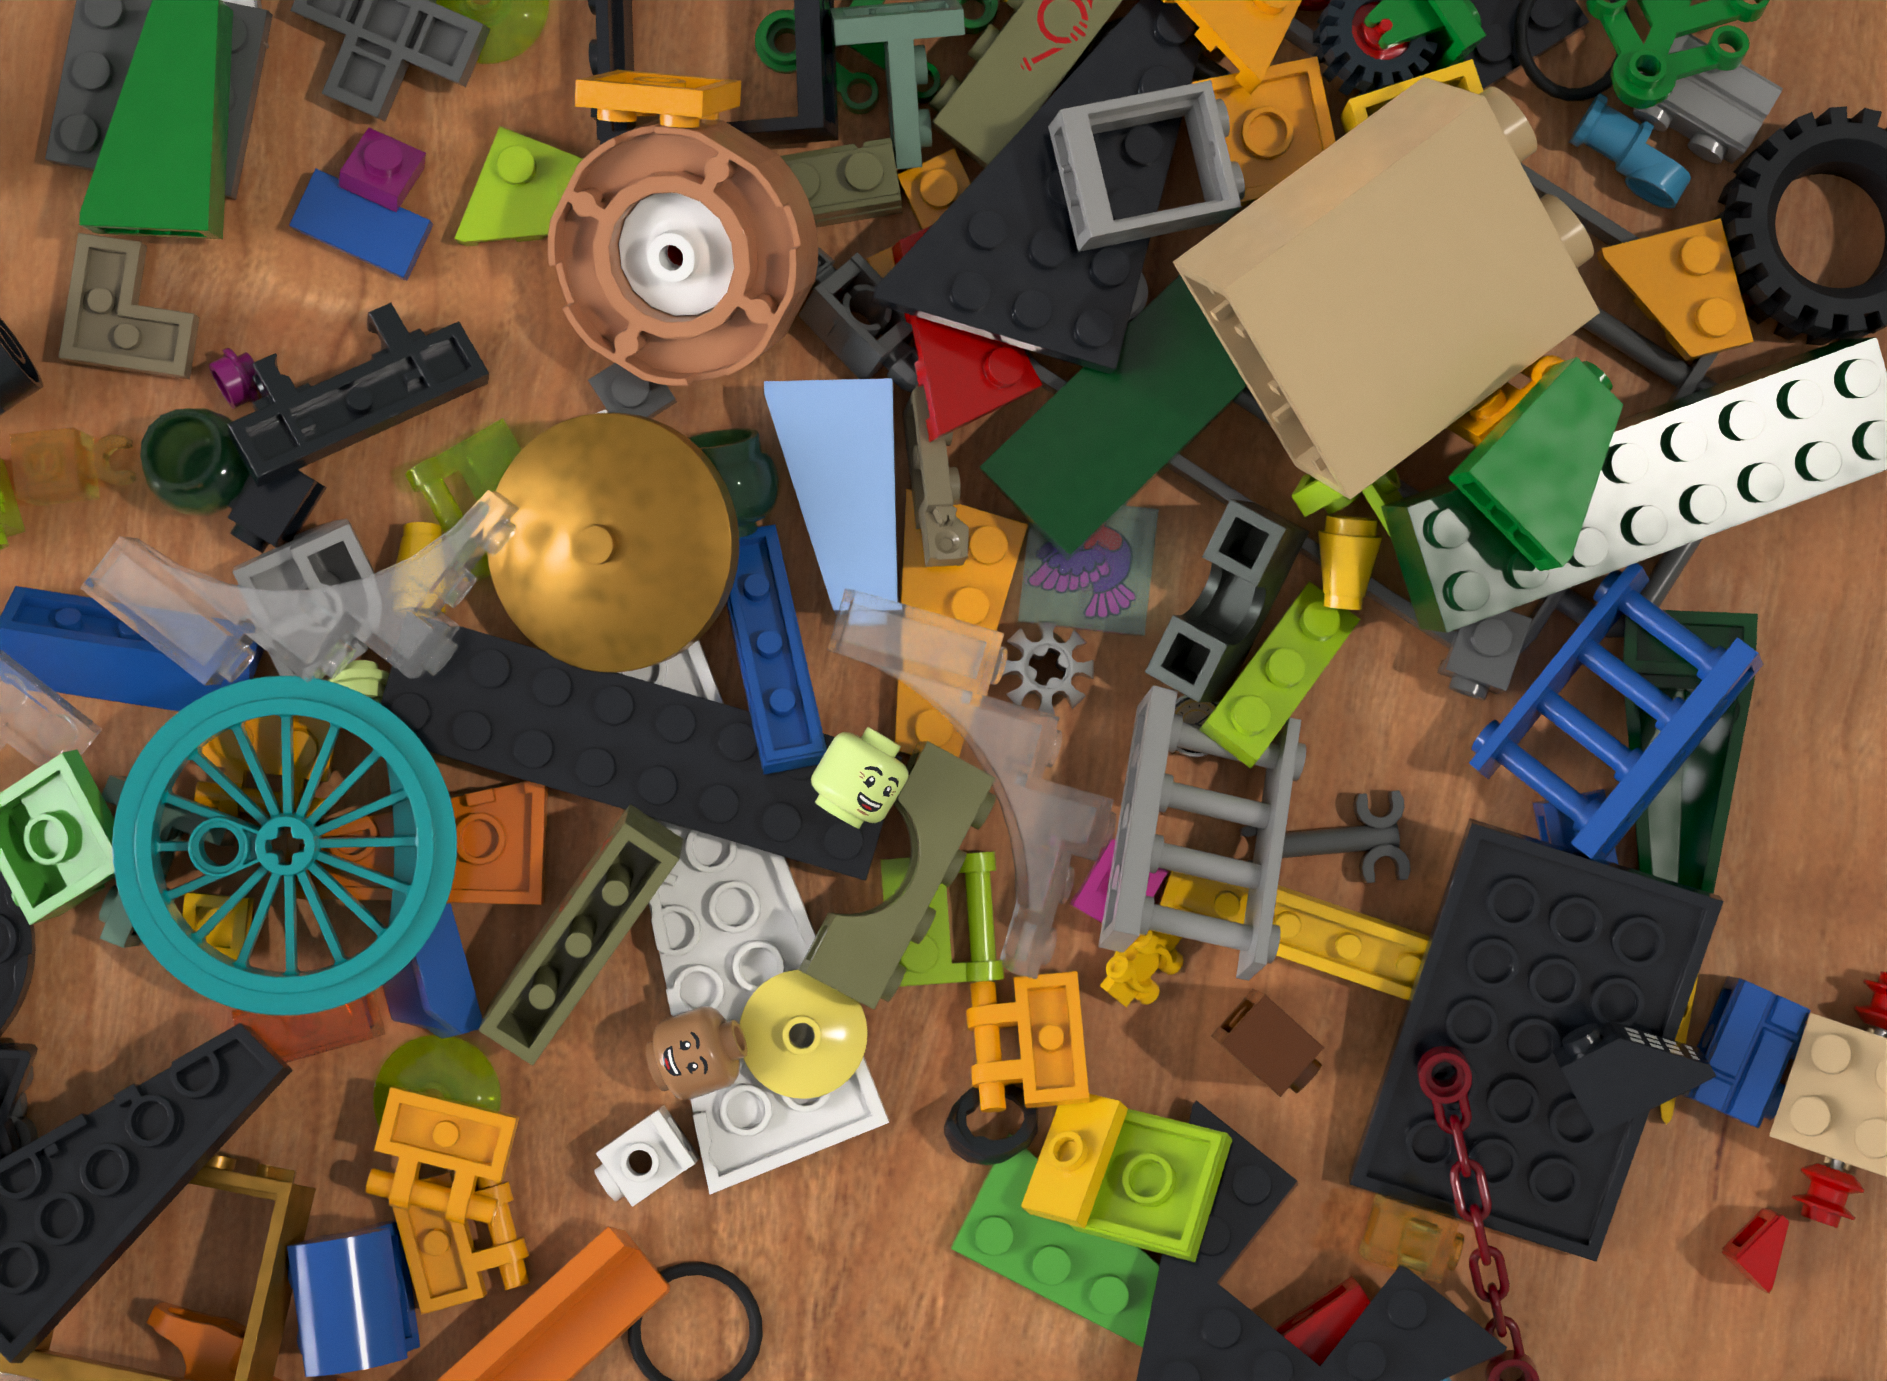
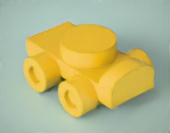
M1148 930L1146 935H1139L1124 953L1116 951L1114 957L1108 961L1106 965V974L1108 976L1100 984V987L1125 1007L1134 998L1144 1005L1153 1003L1157 999L1160 990L1158 984L1151 979V976L1158 968L1167 975H1173L1181 969L1184 961L1183 956L1175 949V946L1182 937Z

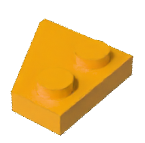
M1721 218L1601 248L1597 252L1599 263L1606 271L1611 269L1636 297L1633 302L1649 320L1656 321L1664 329L1666 339L1685 361L1748 346L1754 342Z

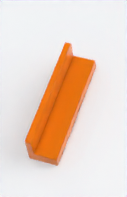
M608 1226L437 1381H571L668 1294L670 1285L625 1230Z

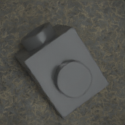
M1507 610L1456 629L1447 658L1441 661L1437 673L1452 678L1449 689L1475 699L1485 700L1488 692L1499 694L1507 691L1532 618Z

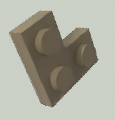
M78 233L58 358L66 362L190 380L200 317L194 313L138 305L147 252L145 244L139 241Z

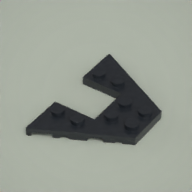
M1197 1100L1192 1105L1189 1124L1228 1133L1232 1138V1143L1196 1261L1191 1262L1162 1254L1136 1381H1443L1487 1360L1503 1355L1507 1350L1503 1343L1402 1263L1321 1366L1219 1285L1298 1186V1181Z

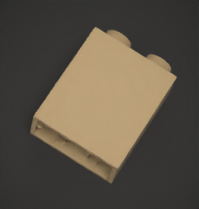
M1426 77L1421 78L1173 261V264L1295 467L1350 500L1600 313L1577 270L1594 255L1591 239L1577 216L1559 198L1546 194L1539 199L1521 165L1522 161L1537 150V140L1534 131L1519 107L1500 89L1490 86L1480 94H1476Z

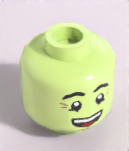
M870 727L866 728L862 737L851 732L839 733L833 739L812 774V786L819 793L815 803L860 829L864 821L869 823L882 821L909 777L906 766L895 758L901 746Z

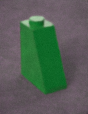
M1578 357L1553 365L1448 477L1539 571L1563 567L1572 558L1624 405L1610 391L1613 385L1608 376L1596 365L1588 361L1582 362Z

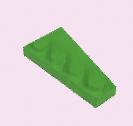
M1009 1132L1006 1138L1012 1136V1134ZM1027 1148L1003 1163L993 1164L951 1245V1249L1143 1348L1160 1264L1139 1247L1078 1232L1069 1224L1038 1217L1026 1212L1021 1207L1038 1161V1158Z

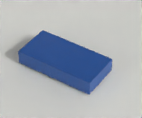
M316 168L289 224L295 231L408 281L434 225L431 220L402 207H399L398 211L394 212L339 187L338 178Z

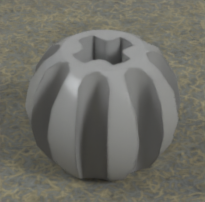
M1038 621L1041 632V640L1039 642L1029 641L1021 628L1007 640L1009 644L1018 648L1022 653V658L1019 661L999 658V677L1012 674L1018 675L1022 679V685L1006 695L1020 708L1026 695L1036 694L1040 698V706L1036 716H1055L1052 705V696L1054 694H1062L1073 709L1086 695L1074 688L1071 684V678L1073 676H1082L1094 679V660L1082 663L1076 662L1072 658V651L1085 645L1087 642L1073 630L1068 641L1058 643L1053 638V630L1057 623L1054 621ZM1050 652L1058 656L1056 667L1064 672L1063 679L1052 677L1046 686L1040 685L1034 681L1037 670L1029 666V661L1031 658L1042 660L1046 653Z

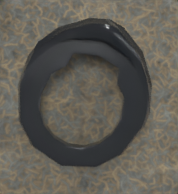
M1013 1084L1004 1086L1005 1098L1019 1105L1024 1114V1121L1022 1127L1015 1135L999 1140H991L984 1136L974 1137L967 1126L966 1116L975 1112L980 1104L979 1088L972 1087L965 1092L952 1106L944 1125V1134L951 1150L968 1163L987 1166L1003 1163L1028 1148L1038 1133V1108L1025 1107L1023 1089Z

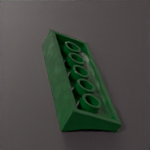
M1179 275L1127 325L1117 367L1113 373L1108 374L1083 367L979 467V470L1056 550L1069 561L1248 387L1181 275Z

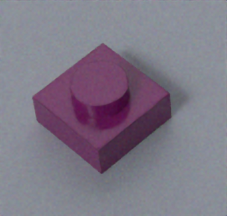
M368 127L340 170L339 187L397 212L425 168L426 153Z

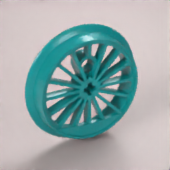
M269 676L237 682L204 695L174 715L150 739L133 764L120 794L113 826V866L119 895L133 928L150 953L174 977L199 994L235 1009L266 1015H302L333 1009L369 994L393 978L416 956L434 931L450 895L457 858V831L450 795L438 766L421 740L394 713L370 697L337 683L301 676ZM271 715H278L281 718L283 812L245 730L244 725L246 721ZM299 715L327 721L330 723V728L295 812L293 717ZM341 728H344L360 737L374 749L325 801L307 817L308 810ZM228 729L234 732L271 817L202 753V748L208 742ZM380 757H383L387 764L391 794L317 826L316 823ZM193 760L262 827L173 793L172 787L188 762ZM166 803L208 818V820L202 822L193 830L189 841H162L160 839L161 821ZM392 805L394 836L321 837L325 833ZM284 826L291 827L293 838L303 839L305 844L303 850L293 854L292 862L285 861L283 851L272 849V839L283 835ZM213 828H226L238 840V854L229 864H218L212 861L205 852L204 841L207 834ZM394 846V877L323 851L321 848ZM162 851H188L194 866L205 875L169 889L164 878L160 853ZM317 860L393 889L388 926L382 924L326 871ZM260 862L261 866L198 931L193 930L175 905V898ZM308 870L377 934V940L352 957L345 955ZM270 871L272 874L237 960H234L208 944L206 936ZM283 875L285 895V972L261 969L249 964L250 956ZM296 875L335 960L333 965L308 971H300L298 969Z

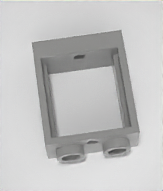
M1211 80L1061 109L1048 126L1078 252L1226 222L1242 207L1240 200H1243L1245 196L1243 173L1238 162L1230 161L1225 140L1230 131L1228 111L1221 98L1215 99ZM1184 116L1205 202L1113 220L1093 134Z

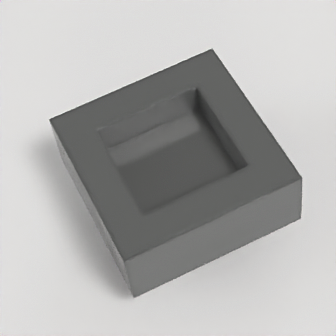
M616 363L588 380L609 413H627L652 419L677 403L667 385L644 381Z

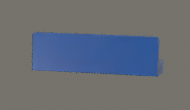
M15 586L0 616V674L3 683L173 711H181L195 700L217 689L253 679L265 645L259 635L261 628L257 623Z

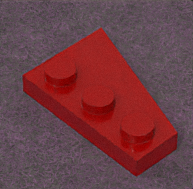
M931 226L900 239L891 248L895 265ZM904 313L906 322L911 324L919 359L914 365L919 387L924 386L930 415L926 420L930 443L1034 392L1043 385L1023 348Z

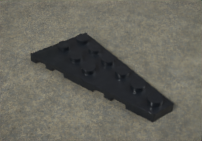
M242 1023L235 1025L172 1061L171 1067L140 1085L132 1084L113 1095L114 1100L89 1114L82 1113L0 1160V1353L9 1363L24 1362L293 1071L250 1026Z

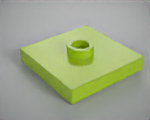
M1128 1109L1085 1229L1073 1225L1070 1226L1078 1232L1195 1262L1232 1138L1225 1132Z

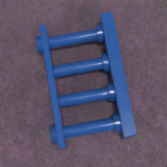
M1638 563L1627 566L1623 572L1618 569L1606 576L1593 596V599L1598 602L1504 720L1501 723L1497 720L1491 721L1477 736L1471 748L1476 754L1469 764L1489 780L1500 765H1502L1574 821L1572 828L1578 834L1571 841V844L1591 860H1605L1764 665L1759 653L1738 637L1728 649L1721 645L1714 649L1641 595L1640 592L1650 580L1643 567ZM1622 614H1625L1698 669L1696 676L1702 681L1686 701L1680 696L1674 700L1599 644ZM1582 664L1657 720L1655 728L1661 732L1645 752L1638 747L1633 751L1558 695ZM1541 715L1545 716L1616 771L1614 779L1619 784L1604 802H1601L1598 798L1592 801L1588 800L1517 745Z

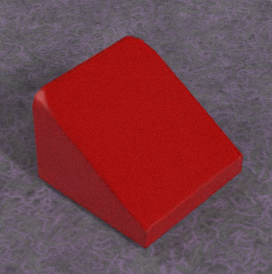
M1762 1208L1722 1248L1723 1251L1721 1253L1755 1287L1768 1294L1771 1292L1775 1282L1789 1221L1782 1214L1768 1208Z

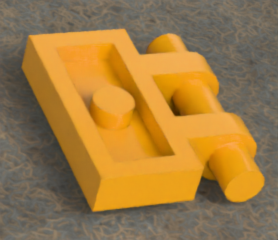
M299 715L293 717L295 812L303 796L305 779H309L330 728V723L327 721ZM264 716L246 721L244 725L264 772L282 776L280 716ZM228 729L208 742L202 748V753L217 767H224V774L270 816L259 789L246 787L247 772L250 771V768L234 732ZM334 748L320 781L328 782L331 777ZM198 781L195 790V802L219 809V811L240 818L242 812L248 813L217 783ZM281 785V791H273L283 812V789ZM314 797L308 810L307 817H309L325 801L326 798ZM325 815L317 823L323 824Z
M1077 971L1013 977L1016 1002L997 1004L995 982L981 981L970 984L972 1007L966 1010L967 1030L974 1032L977 1064L971 1066L972 1087L979 1088L981 1112L992 1113L1006 1110L1004 1086L1023 1083L1026 1108L1090 1102ZM1018 1026L1021 1059L1002 1061L1000 1029Z
M394 1085L389 1090L374 1151L399 1157L396 1172L391 1173L372 1168L367 1180L365 1193L389 1199V1206L408 1211L411 1205L443 1212L446 1213V1220L464 1225L468 1219L492 1224L499 1200L475 1194L477 1178L482 1177L498 1182L504 1180L520 1116ZM421 1163L456 1171L452 1188L419 1180Z
M454 1170L419 1180L452 1188L455 1173ZM482 1177L477 1178L476 1185L478 1189L475 1190V1194L499 1200L493 1223H487L493 1245L475 1250L468 1221L465 1225L445 1219L446 1213L411 1205L409 1211L392 1207L421 1315L486 1296L487 1291L481 1272L483 1270L499 1266L505 1290L530 1283L523 1258L529 1256L524 1237L517 1238L508 1202L514 1200L509 1181L498 1182Z

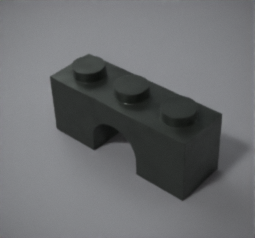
M1230 499L1202 558L1212 562L1207 583L1196 602L1186 613L1172 616L1145 673L1198 703L1220 702L1236 679L1310 531L1256 502Z

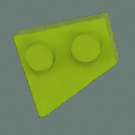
M499 126L454 239L459 244L465 246L479 245L478 242L515 239L517 242L542 240L548 236L550 219L577 165L583 158Z

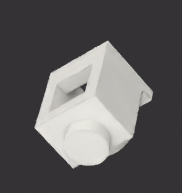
M663 1105L601 1148L596 1155L603 1164L596 1168L594 1172L605 1191L615 1202L625 1196L633 1207L677 1175L693 1166L700 1157L667 1108ZM636 1150L646 1151L652 1158L651 1170L646 1173L635 1172L629 1164L630 1154Z

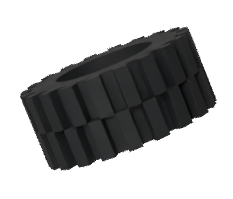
M1847 106L1828 108L1816 119H1814L1812 112L1800 116L1784 129H1778L1744 158L1733 171L1736 174L1735 178L1723 187L1718 203L1726 205L1725 210L1713 220L1721 218L1741 295L1746 293L1755 303L1746 312V315L1757 324L1762 323L1769 317L1779 322L1773 333L1775 335L1790 340L1800 333L1807 334L1806 344L1824 346L1836 338L1840 340L1863 338L1870 333L1874 334L1887 327V128L1878 127L1882 114L1881 111L1864 108L1853 118H1847ZM1809 175H1834L1858 185L1872 198L1883 220L1885 245L1878 267L1864 284L1850 288L1822 286L1800 275L1788 263L1778 244L1775 220L1779 201L1792 181Z

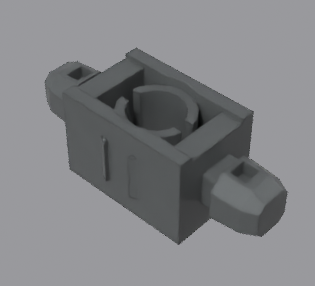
M818 247V266L815 282L811 288L812 293L798 316L859 379H870L885 366L889 370L886 376L892 378L893 382L901 389L912 393L913 389L919 386L914 365L919 360L916 346L911 348L909 342L914 337L912 325L906 322L903 312L871 303L874 289L883 278L858 252L836 270L833 267L835 260ZM851 312L863 315L871 325L860 323L853 317Z

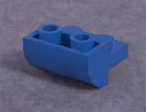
M396 1220L379 1222L346 1233L322 1235L287 1246L289 1257L288 1280L294 1293L298 1321L297 1344L303 1357L305 1377L341 1374L407 1359L408 1351L420 1347L411 1276Z

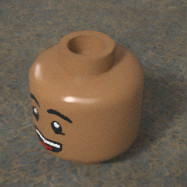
M701 1006L662 1020L654 1030L653 1041L646 1044V1059L656 1085L661 1091L670 1090L677 1098L683 1100H691L734 1084L739 1075V1059L747 1056L746 1040L736 1020L727 1022L717 1009L709 1006Z

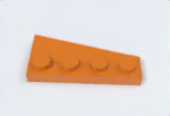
M523 781L450 798L457 831V858L453 884L447 902L543 905L545 900L548 787L530 781ZM393 811L362 817L325 833L321 837L394 836ZM291 833L287 834V862H292L293 854L303 850L305 847L304 840L293 838ZM394 846L321 848L323 851L394 877ZM317 860L357 900L392 901L393 889ZM308 870L320 899L340 900ZM296 875V899H307Z

